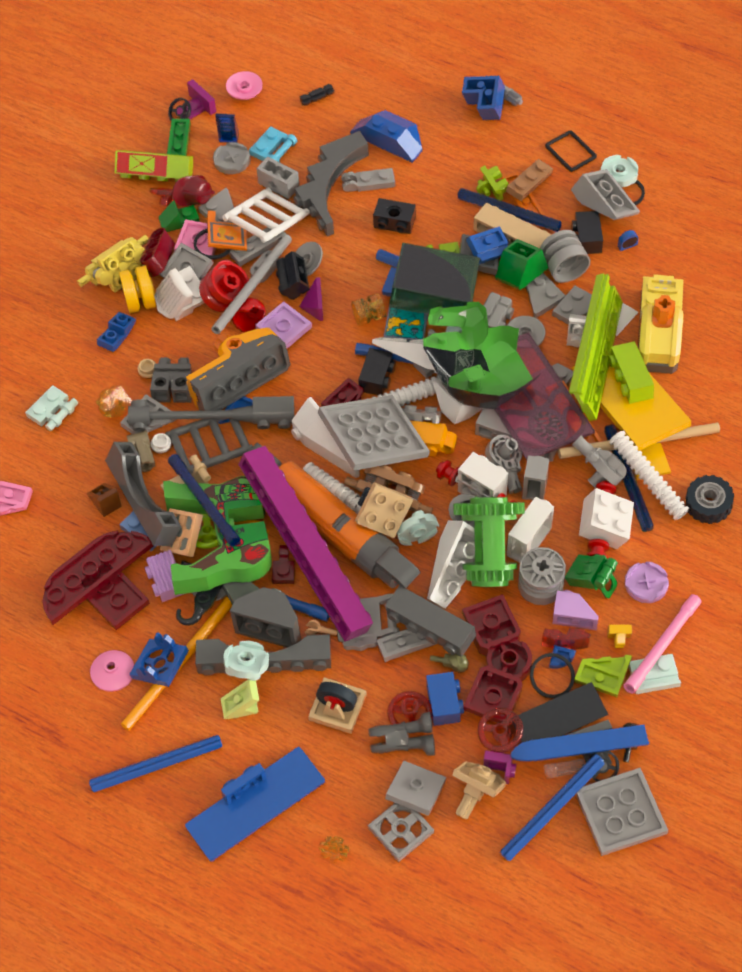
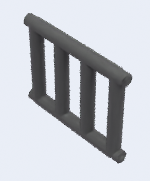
M232 418L201 419L165 433L172 441L182 466L181 474L183 476L192 474L194 466L193 464L190 465L178 437L180 435L191 433L202 459L201 463H204L207 468L243 456V453L248 452L253 447L252 444L249 445L239 421ZM220 420H230L241 448L229 451L217 424ZM210 426L222 453L221 455L209 457L198 429Z

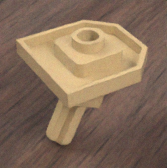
M467 761L462 763L452 774V776L467 783L464 789L465 795L456 810V814L463 819H468L476 802H480L484 793L495 797L504 789L506 785L504 779L486 766Z

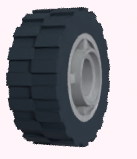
M703 475V477L696 478L687 489L685 502L686 506L689 507L688 513L701 523L712 524L725 520L727 515H730L733 507L734 493L732 487L723 478L716 477L715 475ZM706 498H712L713 501L706 500Z

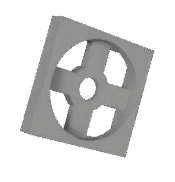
M394 803L368 825V829L398 862L434 833V829L417 811ZM406 811L411 814L404 819L398 818L393 812ZM384 819L392 825V829L385 835L381 833V825ZM419 821L422 831L421 835L416 838L410 831V827ZM402 824L406 829L404 832H398L397 826ZM399 837L404 838L409 845L400 849L394 848L391 843Z

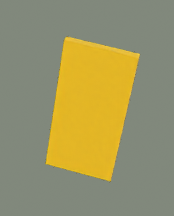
M609 364L600 407L620 431H624L626 433L625 436H629V441L634 442L633 446H637L638 451L691 426L689 417L651 374L650 376L654 383V398L629 404L627 397L622 395L621 383L616 381L614 367L611 368Z

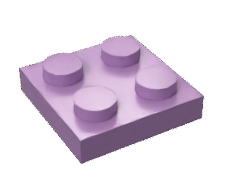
M283 301L256 324V329L270 328L285 342L286 348H288L312 328V323Z

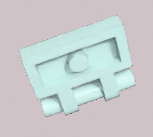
M52 385L25 413L29 419L41 427L48 421L45 427L52 431L55 427H59L62 424V420L67 415H71L75 411L74 408L79 403L75 398L67 402L69 400L68 395Z

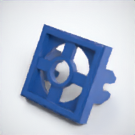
M157 632L154 639L148 640L129 675L135 680L169 687L189 650L186 646L176 644L168 634H165L163 637ZM163 650L160 656L149 658L154 651ZM171 652L174 654L173 663L167 659ZM158 661H166L163 667L155 668V664Z

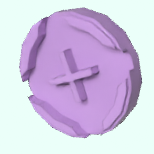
M653 562L636 563L629 568L625 576V588L634 600L641 603H653L665 596L669 587L668 575L660 565Z

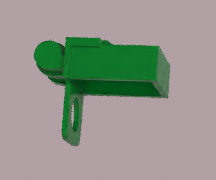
M578 554L565 575V579L570 586L595 590L599 588L605 598H610L618 584L612 574L615 572L618 562L613 558L607 559L605 555L595 554L594 556ZM610 579L611 588L609 591H607L605 589V584H607Z

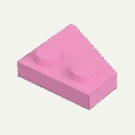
M0 481V516L27 510L33 493L32 488Z

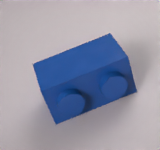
M453 672L426 675L433 726L460 722V714L464 713L463 701L458 700L457 693H460L459 679H454Z

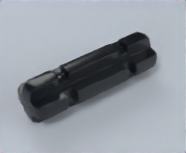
M327 84L323 88L320 87L309 92L307 95L300 96L301 104L306 106L311 102L326 97V95L333 94V86Z

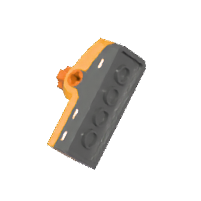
M260 328L233 336L223 333L217 337L216 342L213 344L219 358L186 376V384L195 406L200 411L222 410L288 370L290 360L286 344L270 328Z

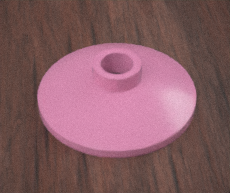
M238 72L227 80L226 89L229 95L236 99H250L258 95L262 90V80L255 73Z
M111 650L104 652L92 663L90 669L91 679L101 690L108 692L121 690L132 681L129 674L134 667V663L131 657L122 651ZM115 665L114 669H108L109 666Z

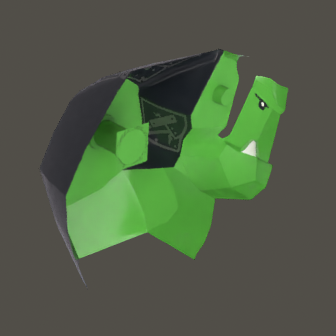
M467 302V306L436 307L430 309L429 325L457 326L462 329L461 333L456 331L433 333L429 337L423 338V349L443 386L458 402L478 408L496 409L518 395L540 376L539 374L534 379L531 377L516 351L519 328L511 326L488 328L486 307L480 302Z

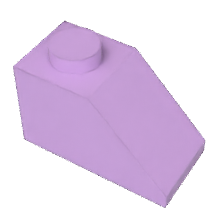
M569 590L557 591L552 624L590 630L597 629L599 616L580 594Z

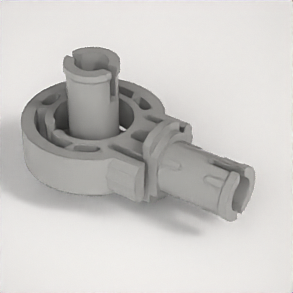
M497 435L487 444L485 456L491 463L503 467L508 472L507 486L509 493L513 494L514 491L515 494L522 491L517 475L521 471L519 462L522 458V452L515 439L508 435Z
M582 435L572 444L586 457L585 463L589 461L597 470L588 479L593 487L605 480L616 486L626 476L627 470L625 465L610 451L602 450L600 447L594 448Z

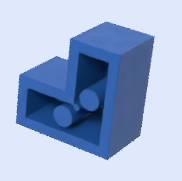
M500 76L464 77L462 95L467 104H477V110L482 120H500L505 86Z

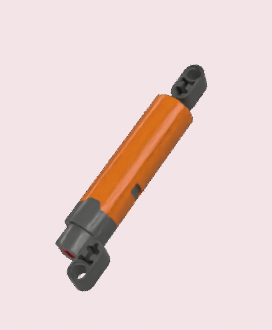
M255 443L249 451H252L263 446H261L259 443ZM274 456L277 466L284 472L285 479L290 487L294 489L299 502L305 507L311 522L315 523L319 535L373 579H381L390 588H395L397 585L407 588L420 574L419 569L399 553L397 545L382 533L357 524L355 519L358 514L293 461L282 464Z

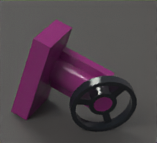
M193 79L187 82L189 96L192 99L188 101L184 98H177L172 101L168 109L171 121L173 119L172 112H175L180 119H192L204 111H207L210 115L216 113L215 99ZM178 101H185L183 105L173 109V106Z

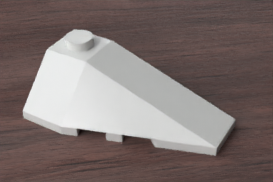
M440 379L434 381L433 385L441 412L454 424L469 419L483 409L458 402L449 394Z
M448 520L438 545L427 599L443 609L460 592V587L466 581V570L462 569V564L475 562L474 528L464 521Z

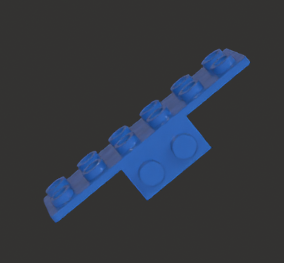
M297 747L265 770L258 763L255 766L246 768L238 778L227 781L221 789L223 798L187 822L185 827L208 860L213 861L325 783V779L303 750Z

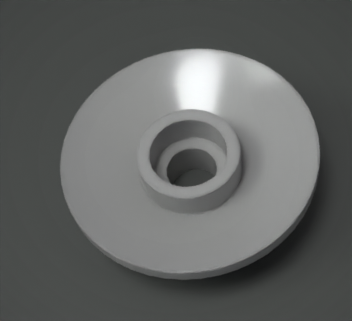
M307 242L296 250V253L304 258L307 276L311 275L321 263L323 255L321 246L316 242Z
M519 316L507 324V326L519 328L518 339L529 335L536 347L545 338L544 325L534 317ZM527 339L517 343V348L532 349Z

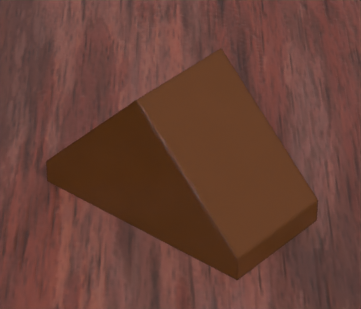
M103 483L87 493L103 517L122 507L116 488L109 484Z

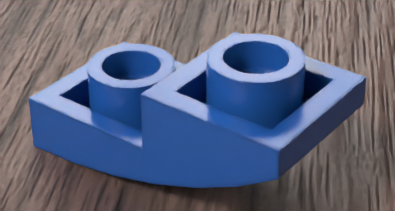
M119 311L108 322V329L97 338V345L114 352L126 339L136 319Z

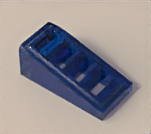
M216 113L219 142L237 143L239 130L235 115Z

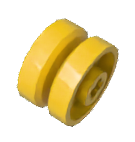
M146 265L135 268L137 280L134 281L130 270L119 271L129 314L139 312L140 304L138 299L142 298L146 309L156 307L155 291Z

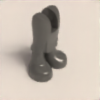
M430 712L422 713L418 720L405 723L403 721L399 724L378 725L368 729L370 737L385 735L386 740L384 743L380 742L370 745L371 752L387 753L397 750L422 749L428 756L435 755L433 734L409 738V733L433 732Z

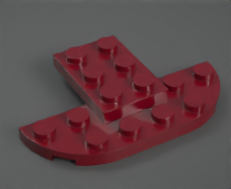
M118 530L108 532L93 540L59 566L48 578L42 600L44 611L51 624H56L78 605L87 600L117 630L149 605V599L122 573L124 569L154 547L149 537L136 531H131V533L118 532Z

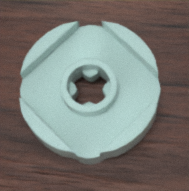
M613 155L603 161L601 170L607 169L621 187L629 186L637 181L638 165L632 158L627 157V159L621 158V155Z
M422 510L416 511L409 519L402 522L397 532L399 542L406 546L412 545L411 542L417 540L419 544L431 539L438 532L436 527H439V523L433 514H424Z
M241 641L235 647L232 644L224 652L225 672L229 676L252 681L258 680L269 666V654L257 642Z

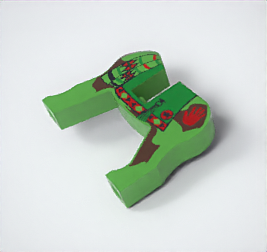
M239 476L221 484H179L172 481H163L167 511L171 508L213 515L219 548L191 565L171 564L175 595L207 591L230 582H251L260 579L268 573L272 565V558L265 522L234 525V522L262 519L266 514L265 508L245 476Z

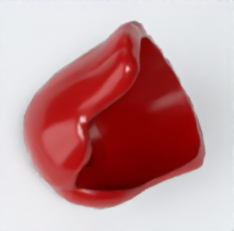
M249 297L231 320L235 327L244 333L255 330L256 324L266 315L265 306L258 299Z

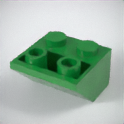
M516 239L502 252L495 275L496 280L518 290L525 288L531 281L549 268L542 249Z

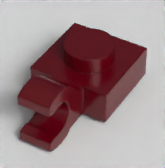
M280 545L279 561H273L272 583L294 584L295 561H289L287 545Z

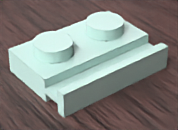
M673 654L660 656L637 689L636 694L680 687L681 681L678 677ZM644 659L630 662V675L639 667Z

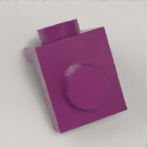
M485 750L483 766L493 770L505 771L504 781L509 785L510 777L514 778L516 764L512 763L511 755L504 754L500 750Z

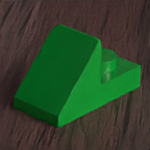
M174 200L158 217L161 227L165 228L167 232L181 229L185 219L200 222L195 205L177 209Z

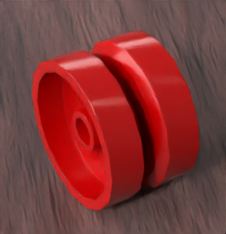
M221 262L201 279L199 285L200 296L210 309L224 312L248 282L249 278L240 266L232 262Z

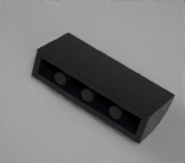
M590 682L510 718L508 726L519 745L530 740L563 736L609 714L593 683Z

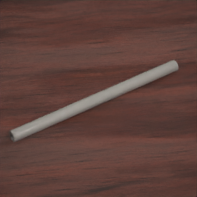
M284 235L212 326L211 329L215 334L221 333L291 243L292 238L289 235Z

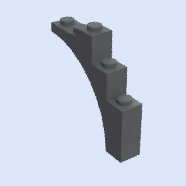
M360 131L320 146L319 163L307 167V183L295 188V204L302 209H309L312 218H316L319 229L323 230L327 237L334 234L333 220L327 208V200L331 188L337 178L347 168L368 156V143Z

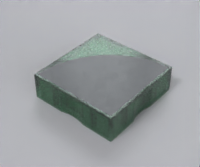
M402 243L389 307L430 314V309L436 307L467 306V302H473L480 257Z

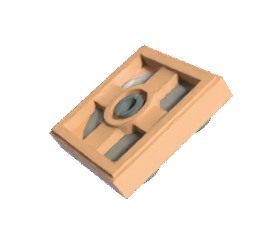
M170 508L169 512L174 513L181 528L173 545L161 546L160 550H171L172 553L193 557L203 515Z

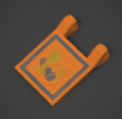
M208 210L206 219L208 247L247 251L246 230L234 223L215 221L216 212ZM238 214L239 218L246 221L245 214Z

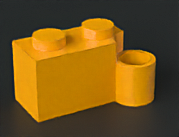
M410 421L429 449L428 456H436L437 452L452 454L454 452L457 435L448 431L446 424Z

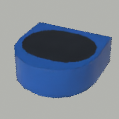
M629 230L619 237L617 247L620 251L638 245L639 238L636 232Z

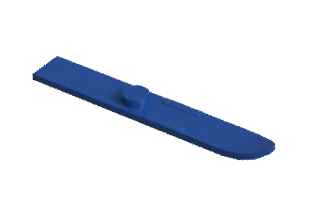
M645 725L530 740L516 746L511 752V758L525 762L646 746L649 745Z

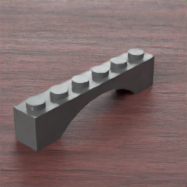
M113 442L105 460L153 546H172L181 528L180 523L173 512L161 509L150 497L142 476L140 455L133 443Z
M330 634L307 635L301 641L288 648L269 652V666L266 671L278 673L281 670L300 672L304 669H314L316 671L330 669ZM219 639L196 640V668L198 674H226L224 652L229 646Z

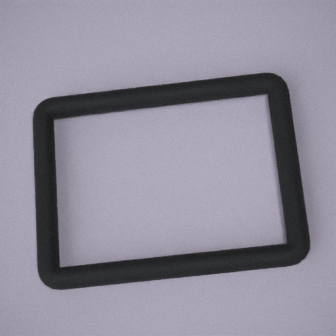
M571 130L545 144V147L571 172L597 158V155ZM569 134L592 155V157L573 168L549 146Z

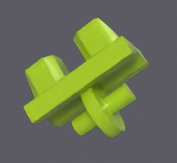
M497 165L490 169H487L486 166L481 167L480 170L484 175L483 179L485 181L482 179L478 181L479 185L476 191L479 195L490 196V191H492L498 202L504 199L502 194L506 192L509 183L505 178L498 182L495 181L502 177Z

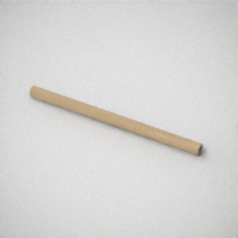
M717 422L688 427L659 442L719 433L720 425ZM610 440L589 443L594 448L600 447L602 450L608 451L615 450L613 448L614 445L609 443ZM574 446L558 449L560 459L583 455Z

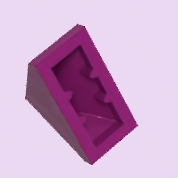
M317 277L299 307L317 320L323 321L320 277Z

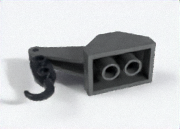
M230 582L207 591L197 592L194 598V614L191 618H183L181 616V609H177L176 619L182 625L190 626L196 624L202 615L214 605L222 587L232 604L230 613L235 633L286 648L301 641L298 618L285 593L275 588L263 587L259 589L252 582Z

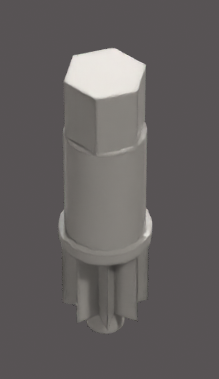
M504 85V99L515 106L517 104L521 105L523 97L512 88Z

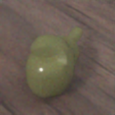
M445 653L444 657L430 656V661L443 663L444 667L452 668L455 672L462 673L468 669L469 662L465 655L461 657L456 653L455 655Z

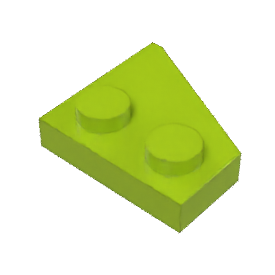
M632 656L582 659L574 682L581 685L592 682L596 690L617 697Z

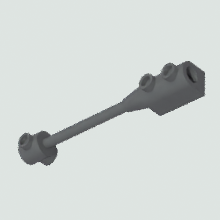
M294 396L253 397L252 406L232 410L150 412V406L147 405V401L140 399L131 401V406H128V424L133 426L134 431H145V426H150V420L224 418L257 424L258 429H268L270 424H278V428L288 429L294 418Z

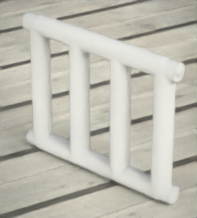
M266 188L222 216V219L224 221H231L259 237L261 242L265 243L310 214V211L307 208L302 209L273 193L270 188ZM268 198L292 211L295 215L290 217L261 200ZM255 205L284 222L278 225L249 207ZM243 213L271 230L266 233L237 217V215Z

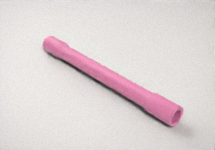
M691 594L679 613L645 659L624 683L623 686L627 692L634 694L648 672L676 634L701 604V599L697 595Z

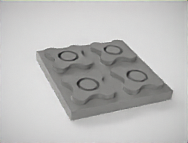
M393 395L319 407L318 415L353 471L426 458L429 455V449Z

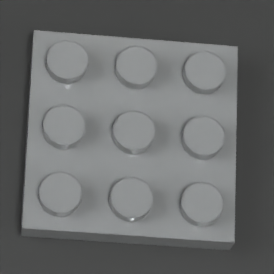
M641 768L583 786L575 794L601 856L668 834V828Z

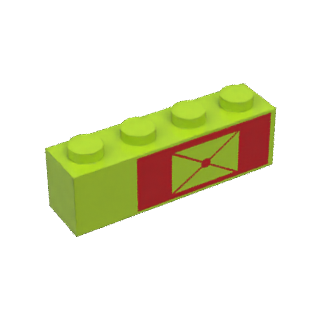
M116 150L115 173L120 174L122 178H132V175H139V179L150 180V176L157 177V181H168V178H175L176 182L182 177L192 176L193 156Z

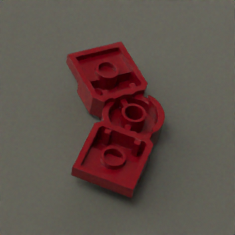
M501 594L462 609L466 622L475 626L476 637L473 641L479 654L487 656V666L480 668L463 709L506 726L521 695L522 681L530 673L532 653L525 642L519 641L521 630L504 595ZM512 659L514 662L507 663L504 660Z

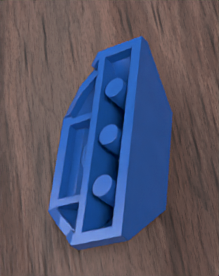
M387 110L359 120L350 131V134L360 131L367 142L412 163L422 152L417 124Z

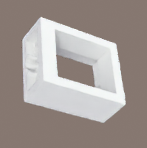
M535 496L525 510V514H522L508 534V557L520 563L525 553L540 546L552 529L554 506L550 502Z

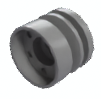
M562 230L555 232L540 246L548 264V269L557 282L563 283L575 280L585 273L590 266L591 260L574 231Z
M544 547L531 549L523 555L520 561L518 589L528 602L535 605H547L556 601L557 591H563L566 565L563 557L557 551Z

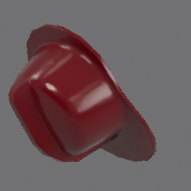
M202 175L180 178L176 181L172 191L175 203L180 206L203 205L210 200L211 195L215 194L210 183Z

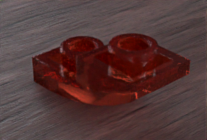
M569 627L567 635L556 629L550 630L545 628L541 646L554 648V645L573 650L584 649L589 646L591 634L580 628L573 629Z

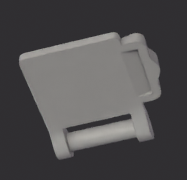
M393 594L360 599L364 609L371 615L373 624L367 633L344 642L337 630L338 640L343 642L345 650L363 651L367 648L376 647L378 638L400 632L397 624L391 621L388 616V628L383 630L381 628L380 604L386 605Z

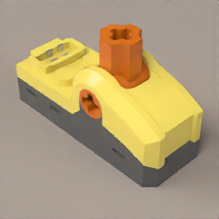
M643 276L638 350L648 372L672 374L678 368L683 327V279H674V276Z

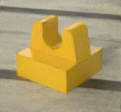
M609 625L607 629V638H614L615 648H624L625 638H630L632 635V625Z

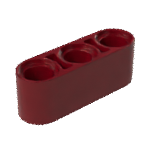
M163 227L151 234L140 258L141 264L146 265L151 277H156L164 271L175 246L174 241Z

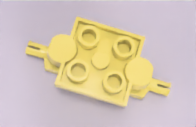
M144 235L138 240L130 237L124 241H119L91 260L92 263L85 267L86 275L77 280L78 285L83 287L88 282L96 286L98 284L109 285L112 291L117 292L122 288L119 271L128 269L132 273L133 280L136 279L135 268L143 266L140 258L145 249L142 246L148 242L149 238Z

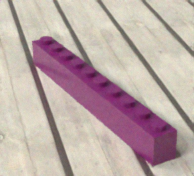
M266 446L243 453L238 464L344 642L367 633L373 624L371 615L364 609L358 594L353 591L348 577L339 568L337 559L330 553L327 543L319 535L315 523L311 522L305 507L299 502L294 489L290 487L285 479L284 472L277 466L273 454L268 451Z

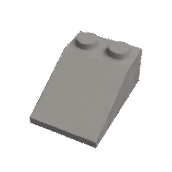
M607 169L582 174L571 189L581 204L611 219H621L640 213L639 209Z

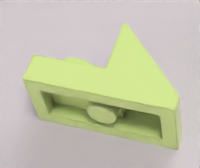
M246 680L221 698L224 719L258 713L257 702L260 700L256 680Z

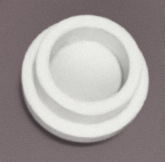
M164 433L156 434L151 440L152 450L156 453H165L172 445L171 439Z

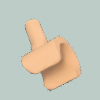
M311 620L306 624V626L311 627L305 631L306 635H315L317 632L337 635V630L325 628L317 620Z

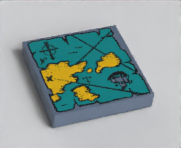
M389 305L384 337L405 338L407 342L409 340L425 338L429 308Z

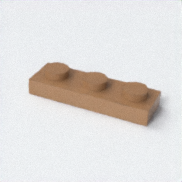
M540 159L536 160L507 186L506 192L522 201L552 174L553 168Z

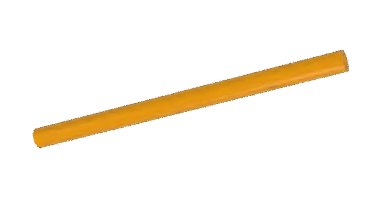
M228 597L222 601L187 643L186 647L189 652L179 670L196 651V640L206 639L231 609L232 604ZM153 684L121 722V726L130 731L166 686Z

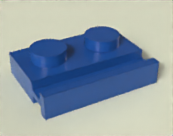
M500 226L469 236L466 239L474 257L478 259V264L501 257L503 250L508 246V241Z

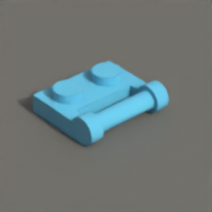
M270 126L249 149V153L261 161L270 157L280 162L279 159L298 140L294 135H287ZM282 142H284V144L276 151V153L273 154V152L282 144Z

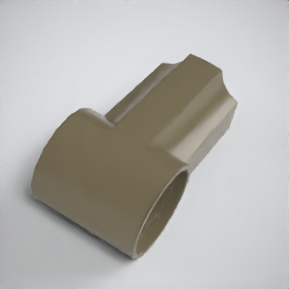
M147 430L127 435L128 442L133 443L140 455L141 471H151L155 467V461L150 449L152 447Z

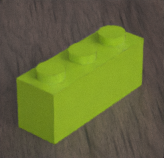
M635 341L611 346V355L608 356L611 368L614 367L616 381L621 383L622 395L627 397L629 404L654 398V383Z

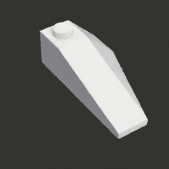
M379 337L372 339V343L426 369L435 370L423 349V339L409 340V342L405 338Z
M312 397L308 398L292 419L293 429L291 433L297 441L300 440L305 447L353 477H359V470H352L318 415L319 406Z

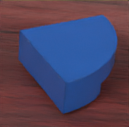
M554 645L553 653L564 656L571 663L576 655V650ZM551 657L549 668L558 669L567 666L563 660Z

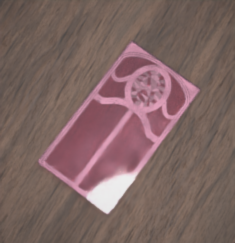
M529 332L518 336L516 351L531 377L534 379L539 374L540 376L518 395L494 410L512 438L517 441L519 449L527 460L528 455L543 456L575 442L581 435L583 438L595 433V430Z

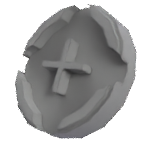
M235 142L226 143L223 147L222 145L219 146L213 155L215 167L224 174H237L244 171L249 166L251 159L247 148Z

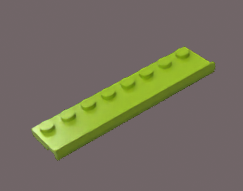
M604 273L598 274L595 279L569 389L570 394L573 393L582 412L585 413L589 421L597 420L609 367L608 356L611 355V346L614 344L623 304L615 286H610L609 274L605 275Z

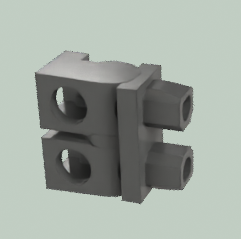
M161 357L158 364H154L150 387L151 397L157 402H171L172 392L173 402L191 403L192 397L186 384V376L192 373L189 358L178 359V364H171L169 358Z

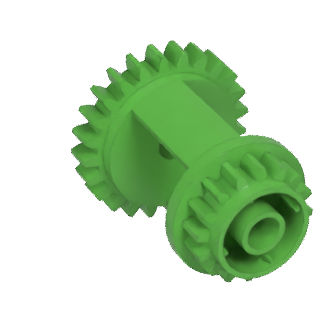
M508 497L470 498V503H454V515H462V520L474 521L475 562L462 564V569L466 570V580L471 581V585L476 587L508 586L509 581L514 580V569H517V563L505 562V520H516L517 514H525V503L508 502Z

